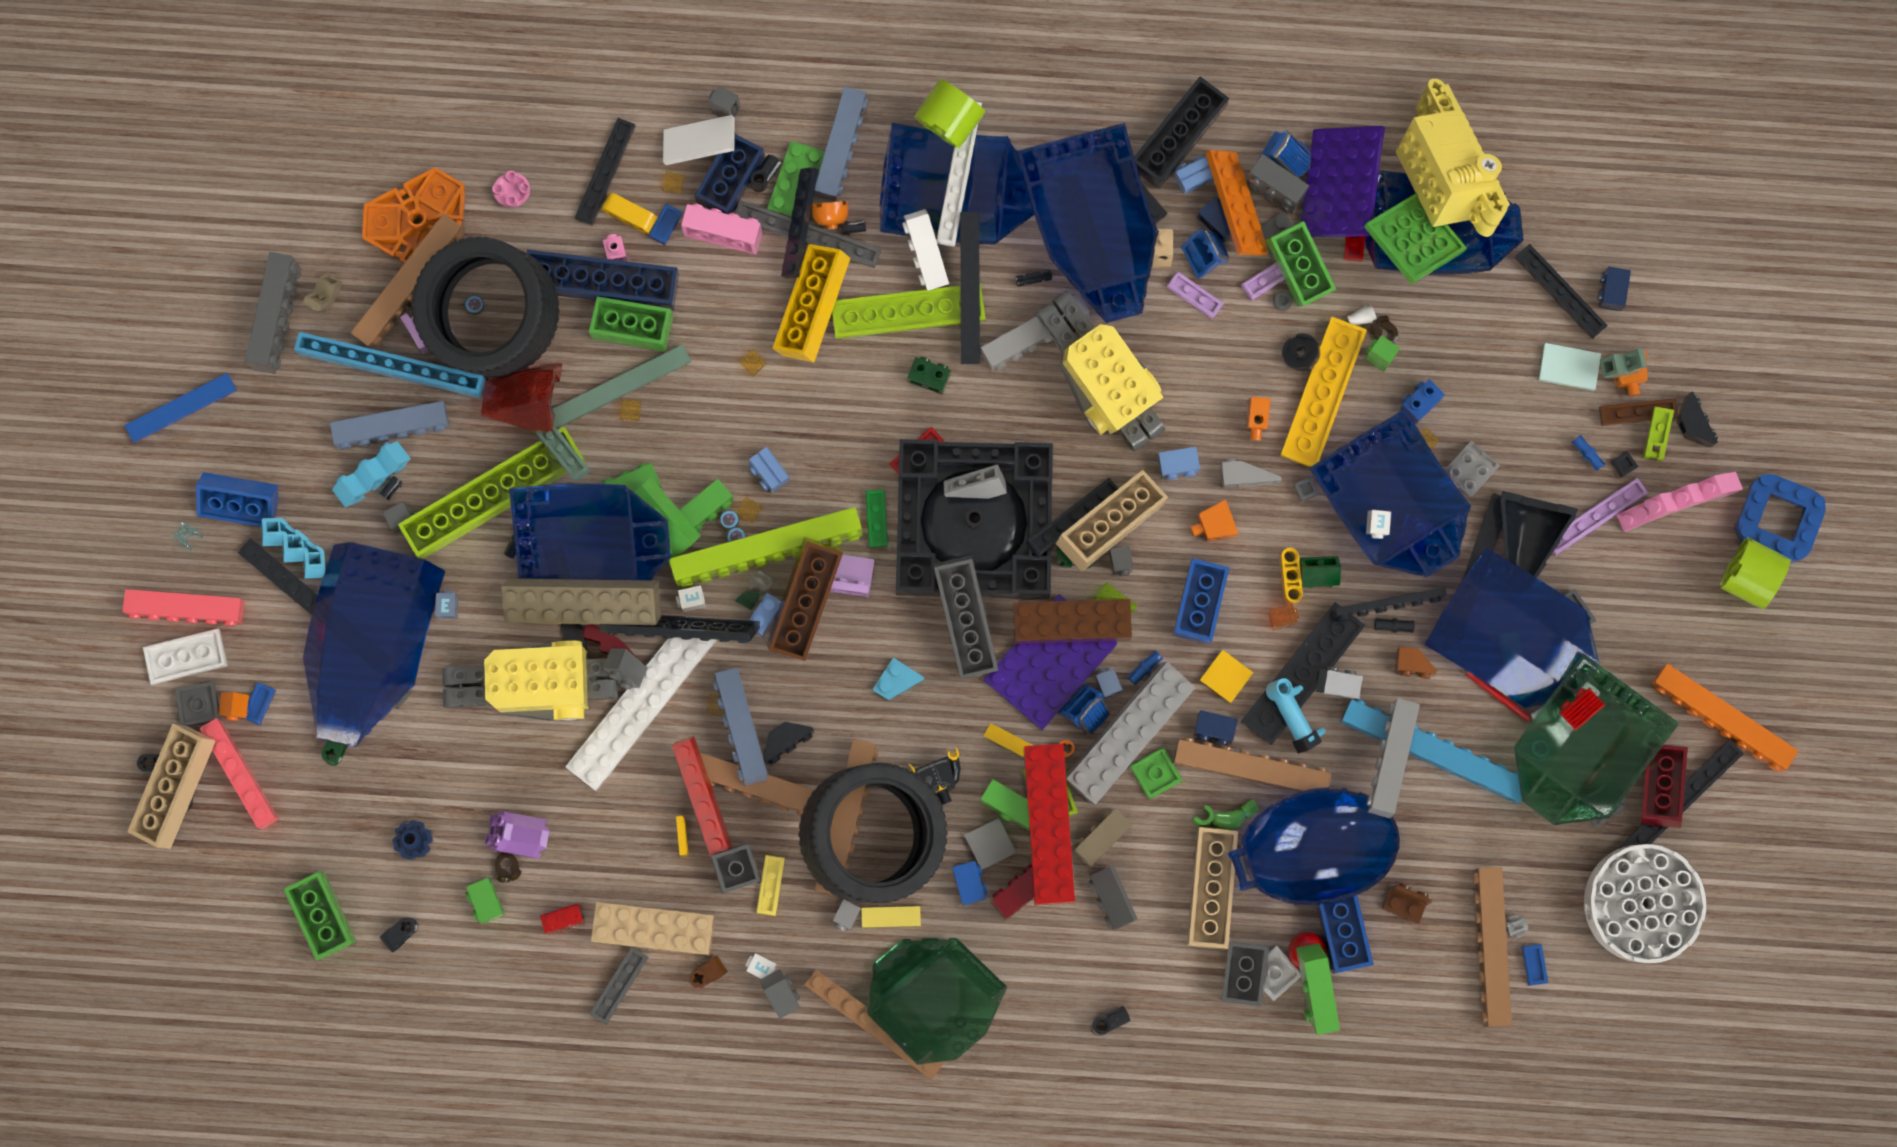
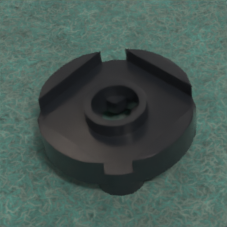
M1305 333L1296 334V337L1292 339L1289 338L1282 348V356L1285 363L1295 371L1312 370L1318 362L1321 353L1318 342L1313 336ZM1304 348L1305 354L1299 356L1297 352Z

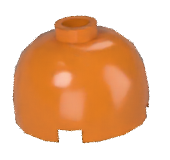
M848 201L812 204L811 210L814 220L819 225L826 226V229H836L838 224L843 223L847 219L849 207Z

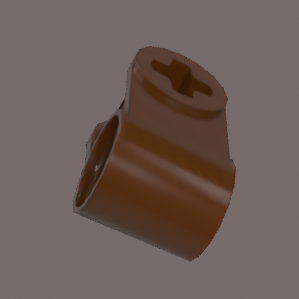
M716 955L691 973L690 982L695 988H703L725 975L728 971L718 955ZM695 975L704 976L702 984L694 983Z

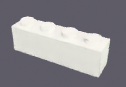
M926 209L904 216L905 222L902 224L905 233H909L911 240H908L910 250L914 251L916 255L913 258L916 269L920 268L921 275H918L921 286L925 285L927 291L949 284Z

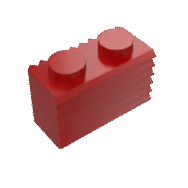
M1582 687L1574 694L1576 698L1571 703L1567 700L1559 707L1562 710L1559 712L1560 716L1574 731L1605 706L1590 688L1585 690Z
M578 903L540 915L544 932L549 935L558 932V930L562 931V929L573 928L577 924L585 923L581 906Z

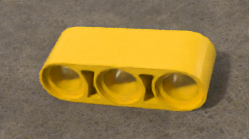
M610 192L601 208L609 216L644 234H649L657 220V216L650 211Z
M1289 547L1283 550L1279 558L1284 601L1288 605H1296L1303 596L1300 562L1297 550ZM1287 553L1291 554L1294 561H1286L1284 555ZM1286 573H1294L1296 580H1288ZM1288 592H1296L1298 598L1295 600L1291 599L1288 596Z

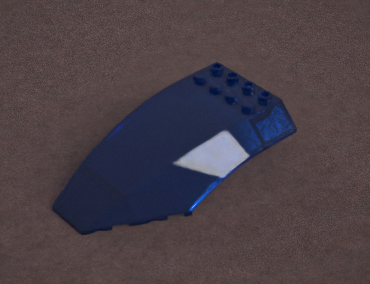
M1125 123L1018 150L1017 154L1031 206L1050 260L1105 323L1142 314L1159 230L1143 190Z
M353 542L333 545L315 602L303 653V662L318 739L356 748L362 739L372 731V728L392 710V707L398 704L409 689L415 686L424 643L436 605V593L440 592L445 570L422 558Z

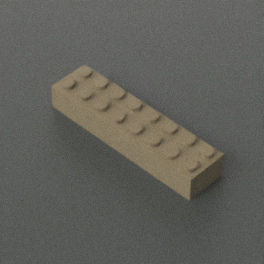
M507 579L501 586L504 623L656 625L661 618L659 581Z

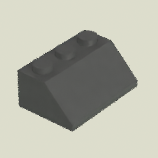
M1114 865L1090 876L1089 886L1092 892L1096 891L1099 897L1096 901L1100 910H1105L1107 916L1104 919L1108 928L1112 927L1113 930H1117L1137 920V916Z

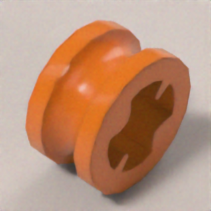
M1070 740L1061 741L1059 744L1071 746L1069 749L1070 753L1064 752L1065 758L1071 757L1075 751L1073 742Z

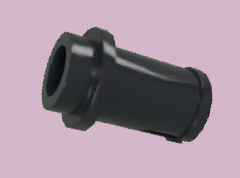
M845 221V223H842L843 235L847 234V236H850L851 233L866 232L865 221Z
M395 476L389 477L390 481L379 493L387 500H390L396 490L402 487L401 484L403 482Z

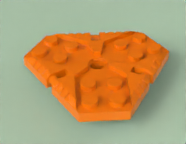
M436 167L403 183L404 187L397 190V188H394L365 203L363 208L362 239L391 257L399 258L400 262L405 264L443 213L463 227L465 184ZM409 194L410 198L403 201L402 197ZM417 218H423L421 223L414 224ZM403 246L406 247L404 253L400 251Z

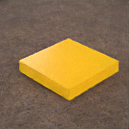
M1222 650L1199 681L1231 704L1254 672Z

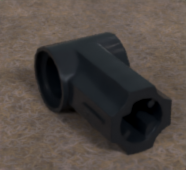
M768 154L758 169L751 174V188L755 192L766 190L767 184L782 164L778 158ZM756 179L763 180V182L760 184H757L754 181Z
M1121 1006L1095 1019L1091 1024V1030L1095 1035L1103 1036L1131 1020L1125 1007ZM1098 1021H1102L1105 1024V1031L1100 1032L1096 1029Z

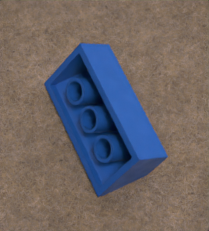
M204 472L196 484L198 517L261 527L263 518H275L279 501L277 484Z

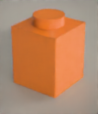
M235 692L221 693L219 716L226 717L227 721L238 722V718H246L249 695Z

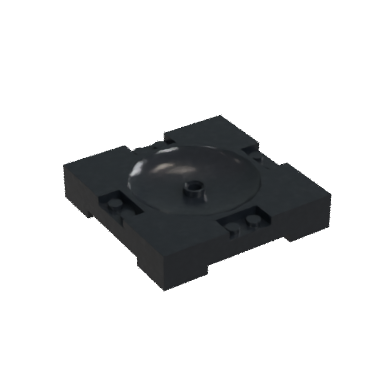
M900 439L896 596L941 597L934 564L972 555L981 596L1014 599H1049L1051 595V548L1037 557L1027 546L1026 542L1051 523L1053 443H964ZM994 465L999 466L1005 478L1006 494L989 499L946 497L944 494L945 480ZM972 515H976L980 520L977 523H972L969 518Z

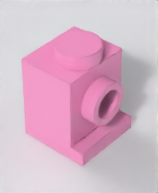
M617 234L608 235L606 240H603L607 259L628 261L622 237H617ZM617 245L616 249H611L612 246Z

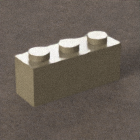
M1116 808L1113 811L1109 809L1101 817L1104 821L1100 825L1095 823L1088 830L1090 835L1086 839L1081 837L1075 844L1077 848L1074 852L1090 868L1132 826Z

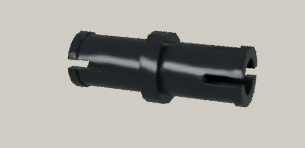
M1376 618L1374 629L1391 631L1392 633H1397V631L1413 633L1415 622L1414 620H1398L1397 618Z

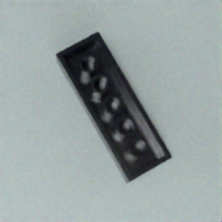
M1200 76L1133 157L1130 168L1160 189L1224 111L1230 98Z

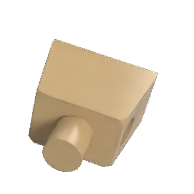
M1154 229L1152 232V267H1171L1173 259V229Z

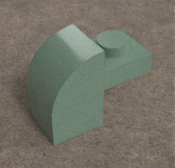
M1636 349L1626 354H1612L1600 359L1603 378L1629 376L1647 367L1643 349Z

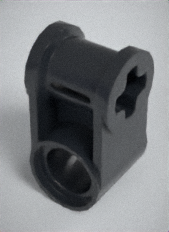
M402 918L379 938L393 953L416 933L418 923L413 918ZM405 923H411L409 926L411 930H404L406 927Z

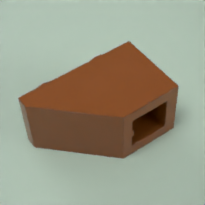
M1399 647L1397 649L1395 672L1400 673V676L1411 677V674L1419 675L1421 679H1430L1436 675L1437 670L1419 649Z

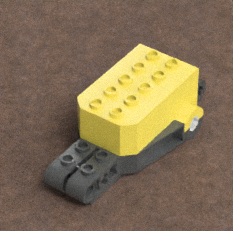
M1066 290L1052 300L1053 304L1049 302L1036 311V316L1062 353L1060 367L1088 424L1099 436L1106 431L1109 435L1118 431L1129 448L1135 452L1149 442L1148 438L1152 440L1165 431L1163 423L1151 408L1152 405L1163 398L1161 388L1153 375L1132 354L1113 326L1102 324L1095 328L1074 297Z
M558 641L522 649L493 650L484 660V665L442 668L443 686L459 687L443 689V707L470 708L493 706L503 715L555 722L584 720V710H590V701L618 698L617 680H597L611 678L603 669L607 659H588V652L580 641Z

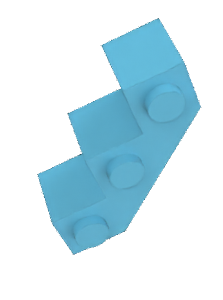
M398 441L391 444L385 443L380 447V452L375 458L362 460L353 474L339 477L332 491L344 507L358 503L365 498V493L371 489L376 490L387 481L386 478L393 472L395 474L400 472L411 458Z
M283 518L262 519V546L282 545L283 561L303 562L305 579L324 578L325 558L324 550L321 547L311 543L309 538L297 529L294 530Z

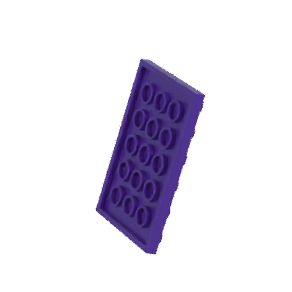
M1383 126L1313 129L1310 150L1311 163L1306 179V184L1309 187L1304 196L1301 222H1305L1312 238L1371 236L1364 226L1373 220L1385 132Z
M1059 594L1053 601L1067 600ZM1106 641L1015 644L998 663V671L990 672L984 681L1043 731L1118 643Z

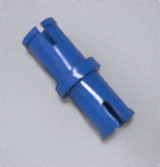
M1582 435L1571 442L1580 451L1581 457L1586 459L1595 471H1598L1606 464L1597 455L1596 449L1591 447Z
M1154 650L1149 657L1138 663L1139 666L1127 678L1136 685L1144 676L1152 672L1151 670L1163 660V657Z

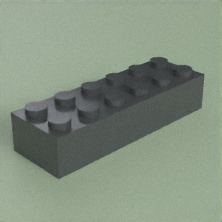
M269 252L245 362L255 371L276 374L277 369L281 366V358L279 357L281 351L285 348V340L283 339L285 333L289 330L288 317L293 312L292 299L297 294L296 281L301 276V268L291 255Z
M972 555L935 563V574L960 679L998 671V664Z

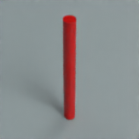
M1471 669L1465 674L1524 721L1528 722L1532 716Z

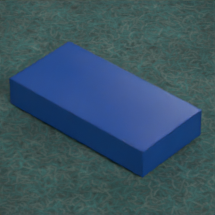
M665 204L648 237L666 245L683 212Z
M257 682L248 701L247 717L243 719L261 725L276 690Z
M1542 944L1521 947L1528 986L1548 983Z

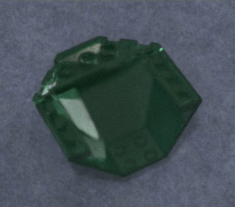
M923 938L922 941L902 939L873 964V978L870 985V1003L867 1014L917 1065L957 1060L987 1034L1007 990V986L957 938H949V940Z

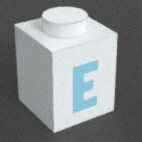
M1368 511L1366 534H1371L1372 538L1383 539V536L1389 535L1391 512Z
M701 585L678 590L679 596H676L678 608L682 607L683 612L706 607Z
M755 953L754 957H749L745 966L748 967L747 972L762 979L773 973L777 964Z

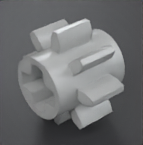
M1518 914L1507 917L1506 932L1508 936L1514 935L1515 939L1526 936L1524 931L1528 930V924L1523 916L1519 917Z

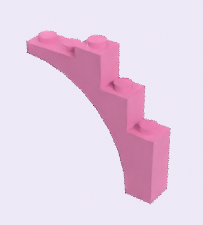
M1736 472L1714 475L1699 483L1689 484L1672 492L1654 496L1637 506L1617 514L1623 532H1627L1677 511L1714 499L1727 497L1743 490Z

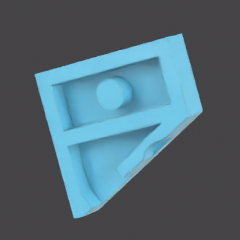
M893 658L872 691L890 701L900 693L922 682L925 678Z

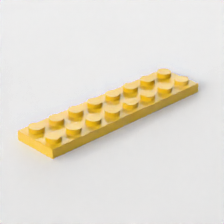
M1331 317L1320 346V358L1311 370L1282 449L1281 457L1314 469L1317 468L1367 329Z

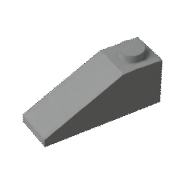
M1226 459L1220 466L1222 489L1275 485L1281 482V476L1243 461H1236V459Z
M994 465L945 480L944 494L946 497L989 499L1006 494V482L999 466Z

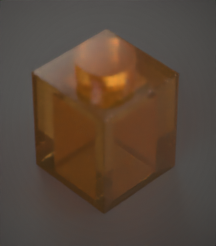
M1292 604L1270 609L1268 612L1273 631L1294 626L1297 623V619H1299L1297 608H1293Z

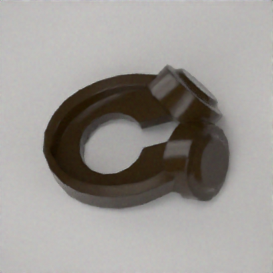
M1387 315L1378 317L1376 322L1374 321L1371 324L1370 334H1373L1375 339L1378 340L1382 335L1379 326H1383L1385 330L1388 329L1393 333V337L1388 340L1392 343L1397 341L1398 330L1389 321Z
M501 853L496 858L495 869L499 882L509 883L519 878L522 871L519 869L518 860L513 854ZM505 858H509L512 862L510 876L501 867V861Z

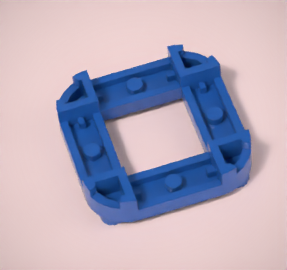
M1774 474L1760 476L1749 486V493L1739 519L1735 523L1734 530H1736L1741 543L1749 537L1790 558L1791 563L1798 562L1805 558L1813 547L1825 515L1826 500L1818 492ZM1770 495L1803 508V514L1792 541L1758 528Z

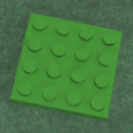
M1417 193L1369 221L1364 226L1411 285L1459 256L1467 249L1447 224L1432 227Z

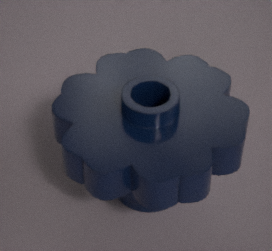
M412 820L409 825L402 823L395 830L397 836L393 838L392 842L394 850L401 852L402 858L413 861L417 856L424 858L430 852L429 844L433 842L432 832L429 829H425L424 823ZM415 837V842L411 844V838Z

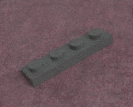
M631 947L589 1015L607 1025L649 957Z

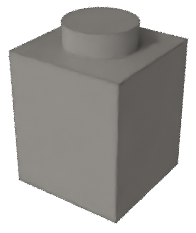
M843 899L833 919V922L836 923L835 927L846 931V929L851 930L861 908Z

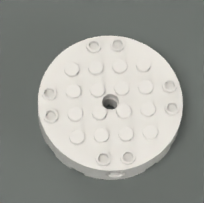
M1631 845L1611 852L1594 868L1585 888L1584 910L1589 928L1597 941L1606 950L1627 961L1658 963L1680 955L1681 952L1688 946H1691L1700 933L1699 930L1702 922L1705 920L1706 896L1699 875L1680 854L1658 845ZM1644 899L1648 902L1647 908L1642 905Z

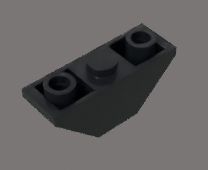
M1693 391L1684 398L1676 422L1685 439L1711 448L1718 443L1717 433L1714 429H1711L1709 417L1702 411L1699 397Z
M784 722L770 731L763 758L766 765L768 763L772 765L781 759L780 755L787 752L789 754L797 748L796 745L801 741L805 743L812 739V734L815 733L814 729L810 726Z

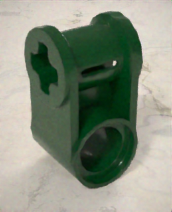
M335 726L332 727L322 750V758L330 766L340 764L352 740V733ZM334 753L336 755L335 757H328L329 754Z

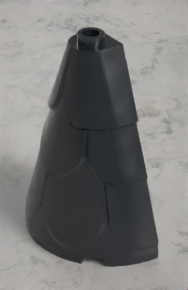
M1502 491L1500 501L1508 587L1512 588V592L1523 594L1524 591H1529L1546 567L1547 560L1576 518L1578 508Z

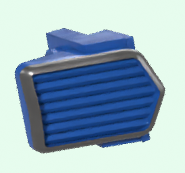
M1284 130L1283 133L1275 131L1262 154L1297 178L1309 172L1311 163L1310 149L1287 130Z
M1202 228L1192 234L1188 241L1180 246L1197 279L1203 278L1220 264H1225L1229 261L1227 250L1219 236L1214 232L1202 230Z
M1085 684L1062 707L1059 713L1077 727H1080L1084 733L1091 735L1108 718L1110 710L1104 702L1105 699L1102 693L1094 687H1089Z

